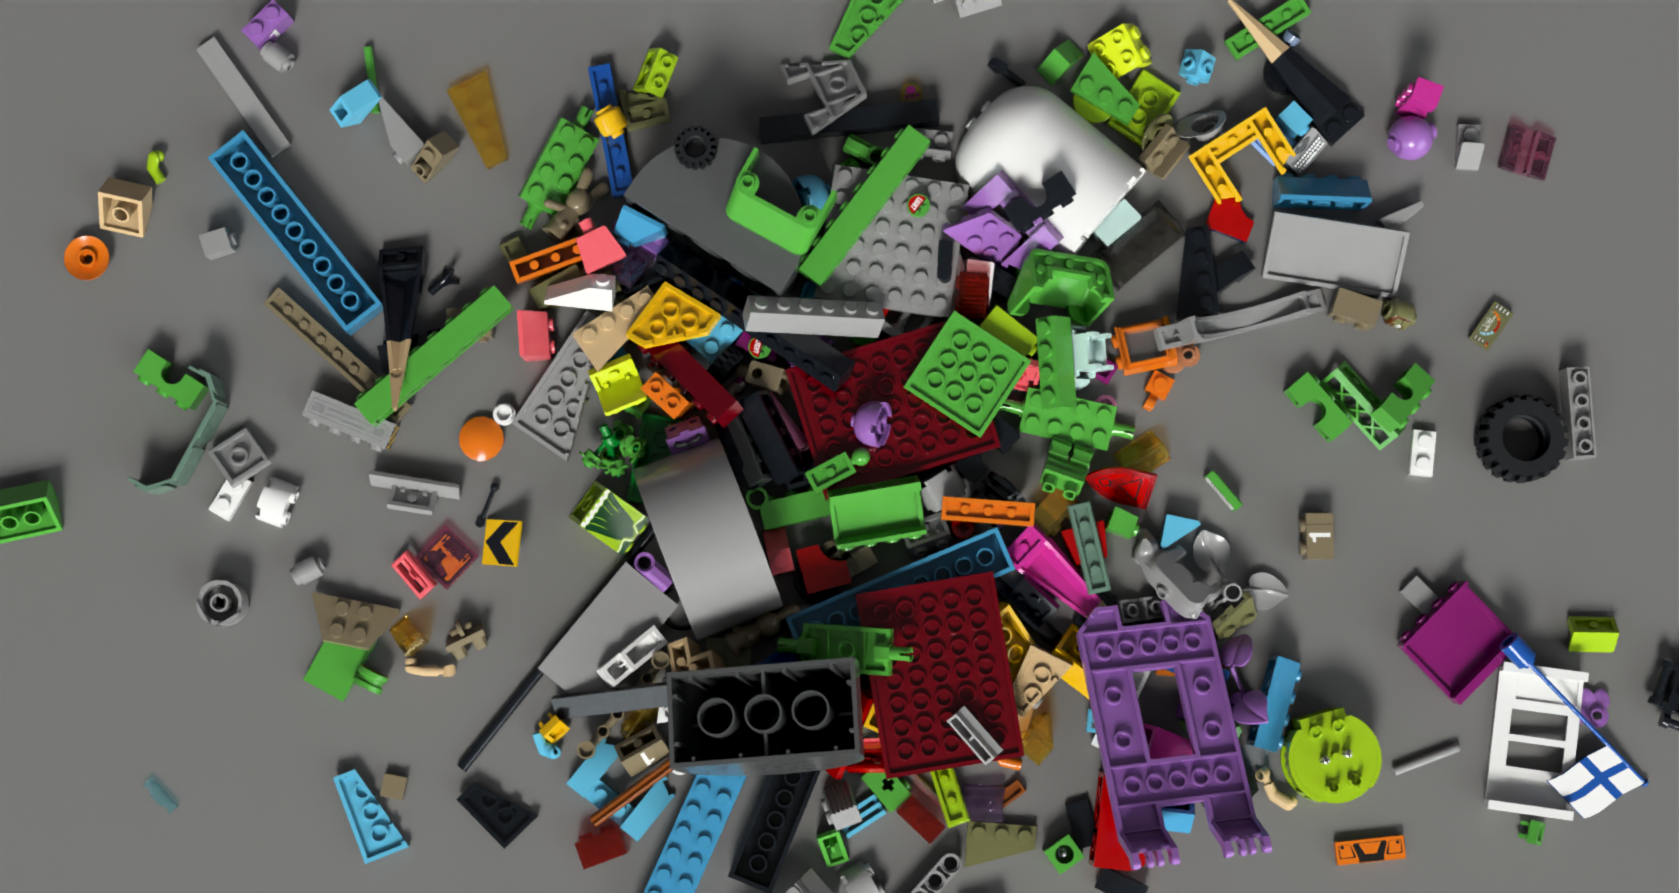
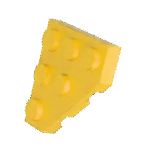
M665 281L629 328L626 337L647 349L708 336L721 319V315Z

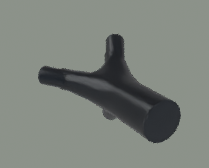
M451 268L449 271L443 269L441 277L427 289L432 296L445 286L459 284V280L450 279L454 269Z

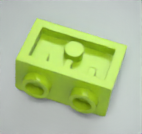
M662 48L648 49L633 90L639 93H651L662 98L678 57Z

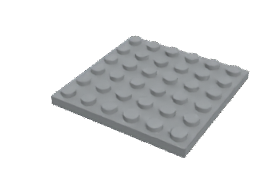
M835 165L831 192L832 190L837 191V200L827 216L826 226L833 217L837 219L842 213L839 209L846 200H852L855 196L853 191L860 182L865 183L868 179V169ZM907 175L823 287L820 289L816 286L814 299L878 302L882 304V309L949 319L960 243L943 232L942 225L947 222L949 225L962 221L961 217L965 216V210H962V207L967 203L969 185ZM915 194L926 196L930 202L928 213L921 218L911 216L907 210V202ZM939 240H951L954 242L952 277L948 283L940 282L937 277Z

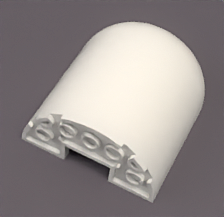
M1037 86L1012 88L998 96L992 103L987 101L980 110L982 112L977 119L973 117L966 125L968 131L960 142L955 156L957 179L960 184L969 185L968 196L970 198L1003 170L1036 207L1044 204L1047 197L1041 183L1062 171L1076 192V195L1072 197L1074 201L1066 207L1062 208L1059 205L1052 209L1055 214L1047 218L1064 237L1050 251L1073 255L1081 249L1095 229L1147 171L1058 96ZM998 204L993 211L1011 223L1004 213L1003 207ZM1020 230L1021 240L1023 242L1027 241L1030 237L1026 232L1023 233Z

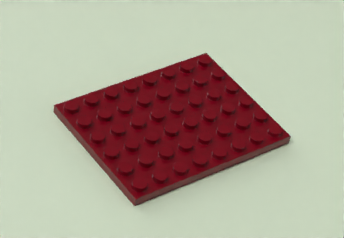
M947 321L841 352L854 361L855 366L850 379L836 392L797 366L785 369L815 467L843 452H846L850 458L853 451L857 448H865L870 453V460L866 465L853 466L856 470L855 474L823 490L825 500H828V490L898 479L1001 447L993 420L982 437L979 438L904 388ZM869 401L887 402L891 407L892 417L887 416V424H891L890 433L885 445L880 446V448L868 446L860 442L854 433V427H851L852 415L856 414L858 408Z
M993 571L855 594L861 626L894 628L893 646L913 647V653L905 654L913 655L912 662L892 660L891 676L869 675L886 779L983 763L947 722L963 705L1003 749L992 761L1025 756Z

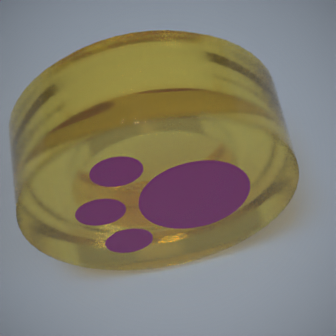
M909 82L901 88L900 98L902 102L920 101L922 99V88L917 83Z

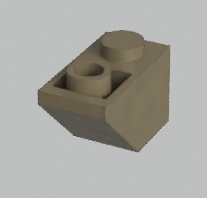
M443 131L426 141L410 169L426 184L453 159L460 146Z

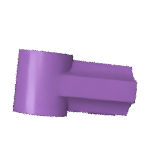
M648 552L639 553L635 557L633 568L664 593L673 583L670 572ZM638 559H648L650 567L648 569L640 568Z

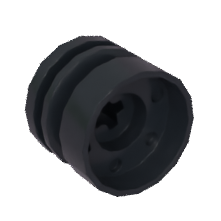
M993 471L987 475L993 482V485L986 480L981 482L987 490L986 493L975 489L968 497L973 499L1027 502L1009 480ZM990 524L994 528L998 527L999 531H1002V529L1006 526L1002 524Z

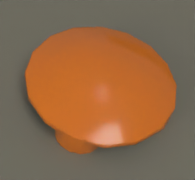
M485 416L474 417L467 421L459 434V445L463 453L470 459L479 462L495 457L505 442L500 425L493 419Z

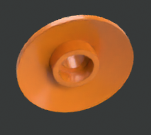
M81 236L74 239L67 246L64 253L66 269L72 276L80 280L98 278L106 271L109 265L110 255L107 246L100 239L93 236ZM88 256L93 257L91 263L86 262Z

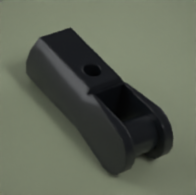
M939 240L937 277L942 283H948L952 277L954 242L951 240Z

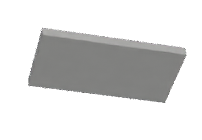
M1274 210L1261 277L1332 289L1341 287L1357 293L1396 298L1410 232Z
M625 562L539 665L538 669L569 694L610 689L596 670L652 625H655L659 630L679 605L630 564Z

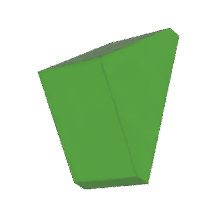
M1068 39L1050 53L1039 66L1037 72L1053 86L1084 54Z
M834 827L816 833L828 868L849 861L840 830L836 831Z

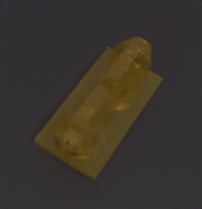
M659 707L634 710L630 718H626L622 723L620 734L627 739L647 728L642 722L646 720L651 724L658 714Z

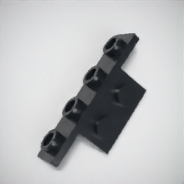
M1027 575L1013 589L1000 577L994 578L997 597H1000L1005 603L1009 604L1027 626L1040 634L1043 641L1054 647L1062 638V634L1047 620L1060 605Z

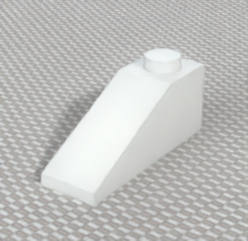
M593 273L548 286L544 304L612 311L616 297V276Z

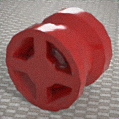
M953 521L951 524V533L957 539H967L974 531L973 522Z

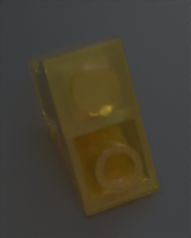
M1045 711L1042 714L1040 712L1036 714L1030 722L1032 726L1027 731L1023 730L1021 732L1024 755L1038 766L1053 750L1051 715Z

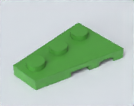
M1094 52L1070 90L1074 95L1127 126L1140 106Z

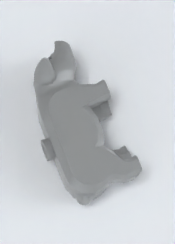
M1139 529L1137 533L1139 541L1132 556L1133 561L1141 565L1146 579L1156 590L1159 598L1166 600L1183 617L1197 619L1203 611L1206 602L1214 601L1218 598L1222 588L1217 583L1208 586L1207 584L1195 581L1192 573L1182 562L1186 551L1180 545H1177L1174 549L1162 550L1157 539L1147 529Z

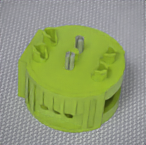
M1331 707L1290 719L1293 728L1289 729L1284 737L1280 750V763L1287 782L1298 794L1319 803H1344L1358 798L1368 788L1374 786L1381 770V749L1376 736L1363 721L1352 715H1346L1344 707Z

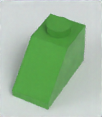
M1115 506L1109 511L1105 523V532L1127 540L1131 539L1132 536L1136 537L1140 524L1137 523L1139 517Z

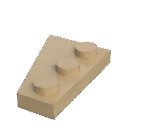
M1031 644L1013 683L1017 714L1025 716L1074 664Z

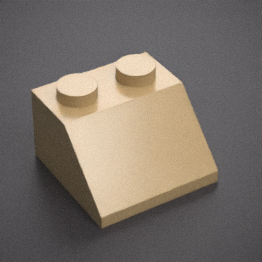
M108 177L98 191L100 229L144 238L153 206L152 187Z

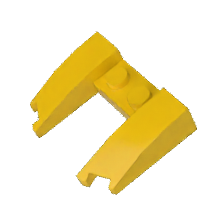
M1266 107L1188 156L1218 204H1221V199L1235 197V202L1243 200L1220 163L1253 141L1259 140L1281 175L1287 170L1283 168V165L1289 155L1293 157L1296 155Z

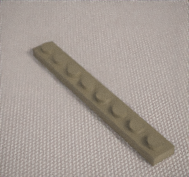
M278 287L263 303L361 392L369 391L375 386L374 382L379 376L281 288ZM406 401L389 417L398 424L412 406Z

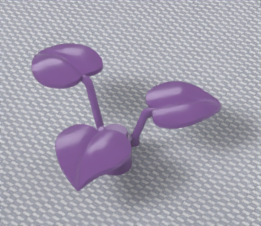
M1242 634L1226 642L1219 652L1221 664L1223 666H1230L1232 675L1240 692H1235L1230 697L1233 719L1242 724L1268 723V702L1265 694L1259 690L1246 692L1235 671V666L1243 667L1249 662L1253 652L1251 637L1248 634ZM1180 699L1176 708L1177 718L1185 719Z

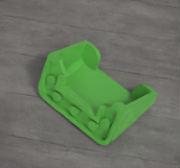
M1033 249L1026 256L1008 299V313L1014 316H1024L1029 311V303L1066 308L1071 322L1076 325L1089 327L1115 299L1109 266L1106 262L1097 258Z

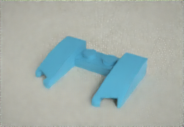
M607 738L602 739L596 747L595 755L590 759H586L566 783L598 809L619 795L601 780L602 776L618 758L614 748L615 745L606 744ZM667 776L653 785L636 808L628 803L609 817L637 842L675 796L674 793L668 794L663 783L668 780Z

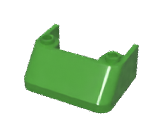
M754 147L736 179L726 204V214L730 220L794 255H803L809 250L835 204L837 191L832 190L822 210L813 205H806L799 210L796 217L755 195L760 183L759 178L752 170L760 155L759 149Z

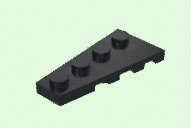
M1209 225L1186 229L1176 321H1182L1191 316L1206 317L1222 314L1211 228Z

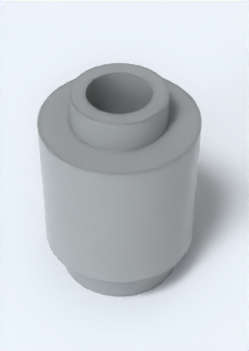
M268 41L261 49L260 55L263 57V60L280 73L288 72L293 68L295 64L294 55L277 42Z
M312 555L294 564V568L290 569V573L297 585L302 583L305 585L323 576L326 566L321 557L317 558L315 555Z

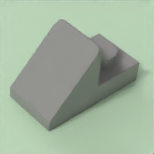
M1457 125L1455 170L1478 171L1485 145L1481 143V125Z

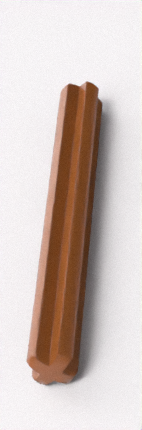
M670 758L592 814L589 818L593 825H600L673 771L670 769Z

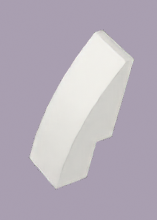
M652 625L597 669L596 672L611 689L639 668L668 642L655 625Z

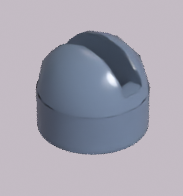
M1286 29L1281 37V41L1285 44L1288 42L1287 46L1290 48L1295 47L1301 40V37L1290 29Z

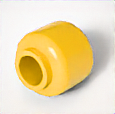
M609 104L596 112L597 116L594 118V122L603 137L612 136L615 139L625 133L623 128L627 126L628 121L619 106Z

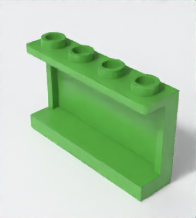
M917 475L828 490L827 498L836 548L842 551H849L854 549L855 546L872 547L877 545L878 542L895 543L901 538L917 539L927 534L920 490H922L921 482Z

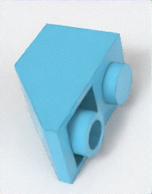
M367 79L341 95L329 110L341 128L361 124L382 98V95L371 79Z

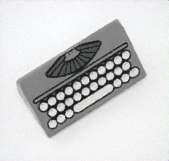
M1312 127L1293 149L1296 154L1295 157L1289 155L1284 165L1300 177L1328 143Z

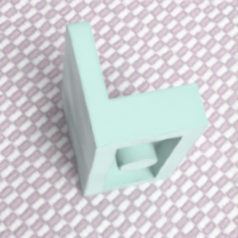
M1123 199L1095 229L1092 237L1097 242L1102 240L1106 246H1109L1139 222L1141 215Z

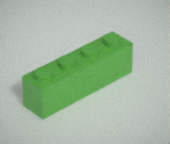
M1055 315L1037 318L1036 333L1042 410L1061 411L1077 408L1070 317Z

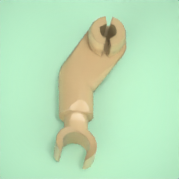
M417 658L405 659L406 667L404 668L410 674L451 677L456 673L454 664L445 667H438L437 665L417 666Z
M1266 765L1256 771L1255 778L1259 782L1264 783L1263 787L1270 801L1286 811L1292 810L1298 804V800L1294 795L1287 796L1277 790L1274 782L1270 779V770Z

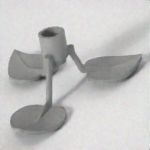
M1206 530L1200 531L1193 544V559L1196 565L1205 571L1215 566L1224 581L1221 591L1223 597L1215 603L1214 601H1207L1203 607V612L1210 616L1211 623L1225 611L1223 607L1218 606L1220 603L1227 600L1235 602L1241 598L1245 591H1249L1257 610L1271 609L1289 596L1283 583L1275 576L1266 572L1252 574L1248 581L1249 587L1241 589L1237 583L1226 578L1218 565L1224 564L1229 559L1231 553L1229 543L1222 536Z

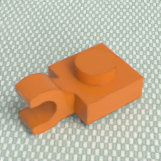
M1154 370L1144 389L1149 396L1142 408L1151 412L1157 399L1164 401L1175 380Z

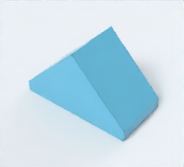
M1169 514L1164 515L1158 542L1162 550L1200 526V522Z

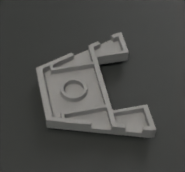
M851 60L822 61L820 65H809L808 63H800V66L790 67L789 64L780 65L787 85L810 78L824 106L822 109L804 115L811 135L816 134L867 98V92Z

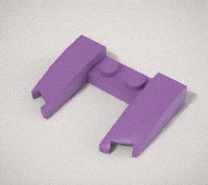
M1001 170L962 207V210H967L969 215L976 214L978 211L988 207L993 210L998 204L1004 208L1021 196L1030 206H1036ZM1040 217L1033 222L1035 226L1026 231L1030 238L1004 260L1001 265L1006 268L1011 265L1021 270L1025 258L1031 250L1042 249L1050 251L1064 237L1047 219L1043 221Z

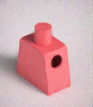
M591 217L579 222L584 235L577 238L576 241L587 275L593 274L627 257L605 225L596 229Z

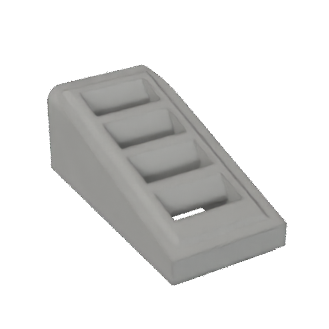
M1422 201L1414 203L1380 218L1374 224L1375 226L1397 229L1423 208L1424 203Z

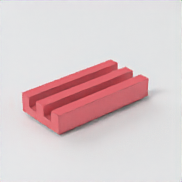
M410 550L405 551L391 565L419 599L424 598L438 584ZM400 563H402L405 566L409 573L404 569V567ZM415 579H416V581L422 586V588H423L424 590H422V589L420 588V586L415 582Z

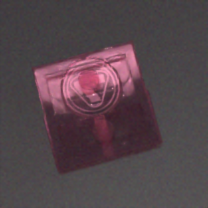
M1514 124L1509 125L1497 168L1525 177L1545 180L1556 137L1538 130L1532 132Z

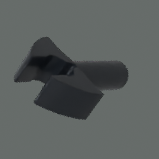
M996 57L994 59L991 58L987 64L996 75L1001 74L1017 87L1025 86L1026 82L1007 68L1009 65Z

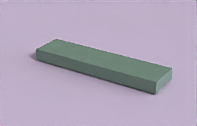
M1090 501L1068 505L1067 510L1087 593L1092 595L1109 591L1111 586Z

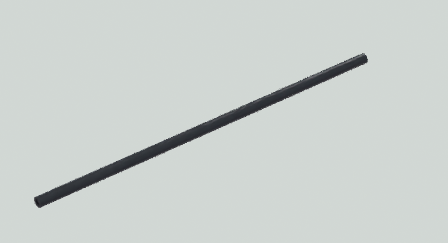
M651 523L460 760L457 766L466 772L544 675L538 669L539 665L625 562L632 565L635 557L643 551L655 536Z

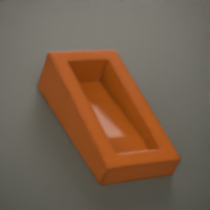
M1016 779L995 795V798L1004 808L1026 792V788L1019 779Z

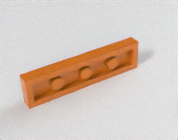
M942 497L941 520L1034 527L1035 503Z

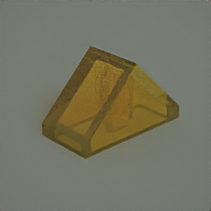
M407 615L389 630L406 657H413L429 643L427 638Z

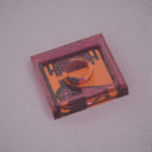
M446 525L416 556V559L427 572L446 590L479 558Z

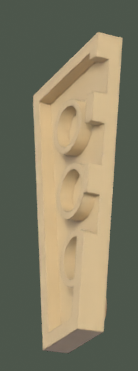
M648 286L613 307L612 311L603 313L573 332L572 336L597 372L629 340L626 337L627 331L654 296Z

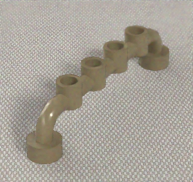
M663 651L654 653L651 658V668L641 674L640 681L636 685L654 683L657 673L669 666V655ZM646 674H650L652 677L649 683L644 681ZM626 711L622 712L620 718H616L614 713H611L606 722L597 727L596 734L590 741L580 742L577 746L579 757L582 759L592 758L596 753L597 745L603 738L609 737L612 727L617 721L624 719ZM602 727H605L607 729V734L605 736H602L600 734V729Z

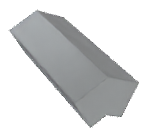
M964 705L947 720L950 726L985 765L1003 751Z

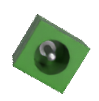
M1068 833L1063 834L1042 849L1060 875L1084 858V855Z

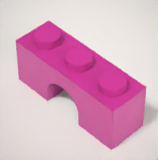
M1418 77L1413 83L1410 82L1407 88L1403 89L1402 93L1398 94L1394 104L1397 107L1395 114L1402 117L1414 115L1425 119L1427 112H1432L1437 107L1444 86Z

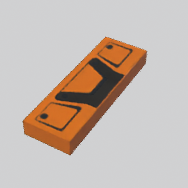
M1403 835L1333 842L1336 865L1406 858Z

